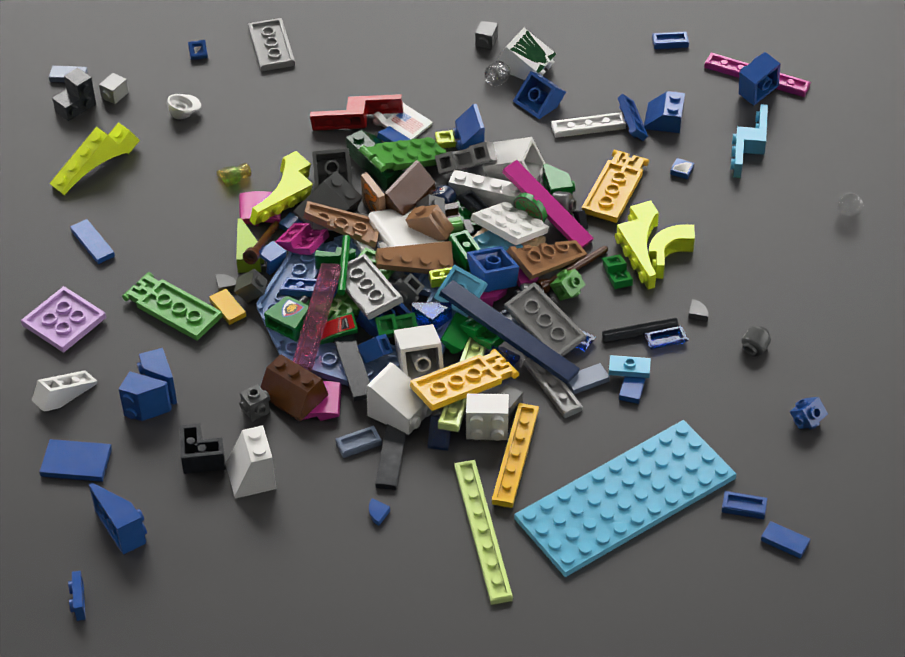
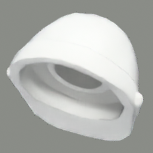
M173 94L167 100L169 112L175 119H186L195 110L201 108L200 101L192 95Z

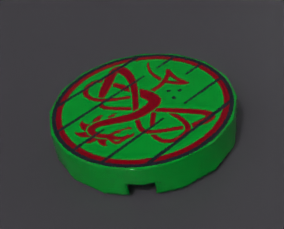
M521 193L515 198L514 208L523 210L529 216L540 219L543 223L547 219L546 208L541 201H536L533 198L535 197L534 195Z

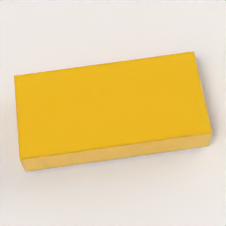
M227 289L209 296L210 302L216 309L222 311V316L229 325L246 317L245 310Z

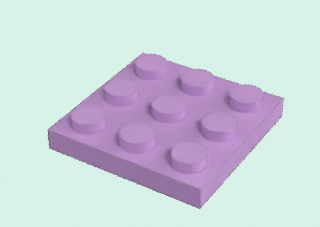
M63 286L25 316L21 323L22 326L64 353L106 319V314Z

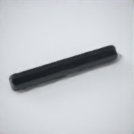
M669 318L602 331V339L604 342L675 330L679 328V322L677 318Z

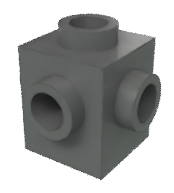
M411 273L404 280L399 278L393 285L403 297V304L405 306L409 303L413 305L420 298L418 294L425 287Z
M258 384L240 392V408L252 422L270 413V396Z

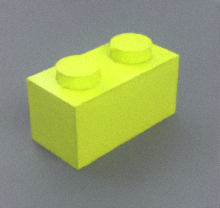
M452 267L429 271L431 288L440 287Z

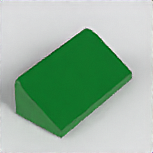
M458 312L455 313L440 339L452 354L462 351L470 338L460 326L469 318Z

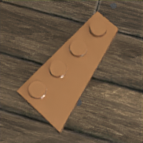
M307 201L303 218L342 235H349L350 238L373 248L376 247L379 232L370 225L368 216Z
M576 240L555 242L554 245L541 243L539 246L531 247V245H523L522 248L511 246L507 250V253L518 264L529 280L575 263L587 256L585 250Z
M451 241L377 248L375 253L376 267L378 269L429 274L431 270L453 267Z

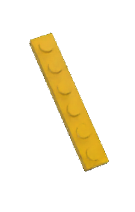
M518 404L492 496L493 505L513 508L536 424L539 406Z

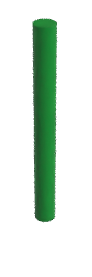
M344 235L342 239L337 290L339 295H344L346 290L350 247L349 235Z

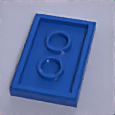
M50 439L40 469V476L103 482L112 450L111 444Z

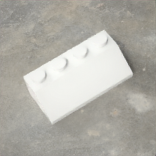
M458 170L453 171L449 180V186L454 189L457 197L463 192L472 190L489 207L502 202L511 203L514 207L515 198L522 193L512 182Z

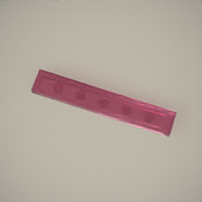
M321 263L293 357V362L312 371L342 269L340 264Z

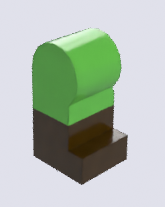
M457 202L445 204V216L454 226L451 234L464 231Z

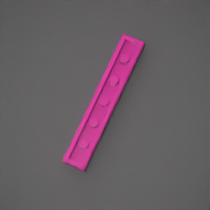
M710 53L704 68L739 78L740 70L744 66L749 65V63ZM780 73L779 86L776 89L805 97L811 82Z
M515 160L503 169L502 173L522 193L532 194L535 196L533 198L536 201L539 200L546 208L547 219L569 241L576 240L582 248L593 241L594 238L518 160Z

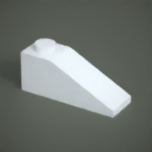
M85 370L37 380L32 401L43 411L58 409L95 386L97 380Z

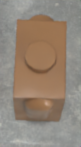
M438 205L416 207L406 218L410 228L438 241L446 240L454 229V226Z

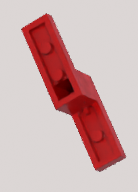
M402 94L348 97L346 110L310 112L312 130L366 128L367 116L369 114H375L376 112L382 114L403 113Z

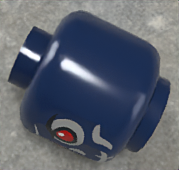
M447 185L437 186L431 194L444 198L445 204L455 203L457 200L456 192Z

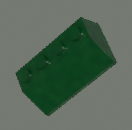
M360 130L347 136L346 144L347 148H349L350 157L385 192L407 170L386 169L384 172H381L371 160L367 159L359 151L362 145L372 147L375 144L384 143L376 135Z

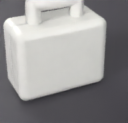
M392 209L374 211L368 214L370 225L379 232L377 242L382 241L388 247L445 242L444 240L438 241L410 228L406 218L411 211L404 216ZM354 240V243L356 244L360 252H362L365 249V247L374 250L373 247L361 243L357 240ZM395 271L391 276L399 279L408 275H405L403 271Z

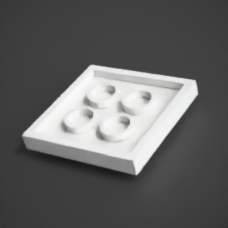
M502 202L472 213L470 219L514 245H519L547 234L549 226L545 225L542 220L529 216L527 212L514 208L508 202Z

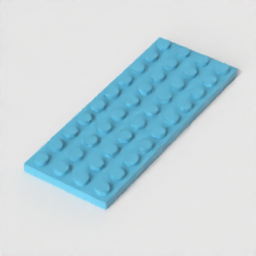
M682 420L514 514V519L562 575L567 577L735 480L736 473L685 420Z

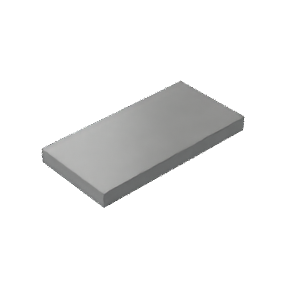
M282 18L248 23L261 71L295 66L294 56Z
M366 254L348 262L345 292L369 320L404 302L403 297ZM340 267L331 271L332 276L337 281L339 280Z
M535 282L504 304V308L528 333L561 356L566 355L586 339V335Z

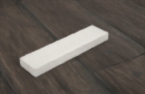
M622 112L551 121V127L555 138L626 129V123Z

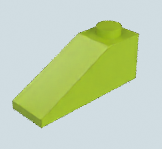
M238 218L236 261L238 273H246L253 269L261 272V264H265L264 259L260 257L255 264H247L243 260L245 250L249 247H254L258 241L242 218Z

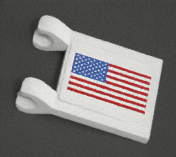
M404 102L403 113H394L388 119L380 112H376L373 115L375 117L373 120L375 125L385 128L390 126L410 139L417 138L433 124L432 121L405 105Z

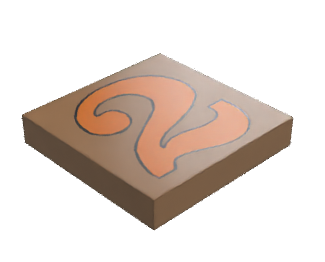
M362 174V202L370 212L386 210L385 194L369 174Z

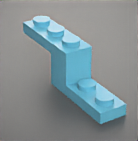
M761 104L760 111H756L755 122L758 123L755 124V128L737 126V133L733 134L732 145L735 146H732L731 157H735V159L731 158L730 169L734 170L733 177L741 178L743 153L762 155L765 153L768 105Z

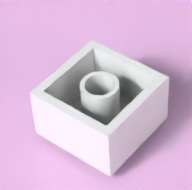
M467 393L466 439L508 440L509 394Z

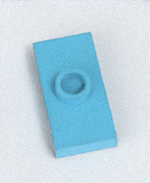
M610 355L609 375L649 378L651 358Z

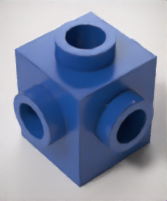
M819 397L801 399L795 403L796 406L790 411L799 429H814L828 415Z

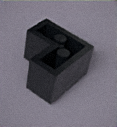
M76 68L64 75L66 90L52 98L55 112L67 121L96 105L92 78L80 68Z
M200 423L179 426L181 462L184 474L226 469L222 437L203 439Z

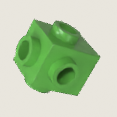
M576 269L562 270L557 274L558 278L550 284L560 301L576 297L581 293L580 289L586 285Z

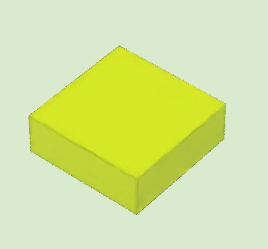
M453 130L435 132L436 143L441 148L456 147Z

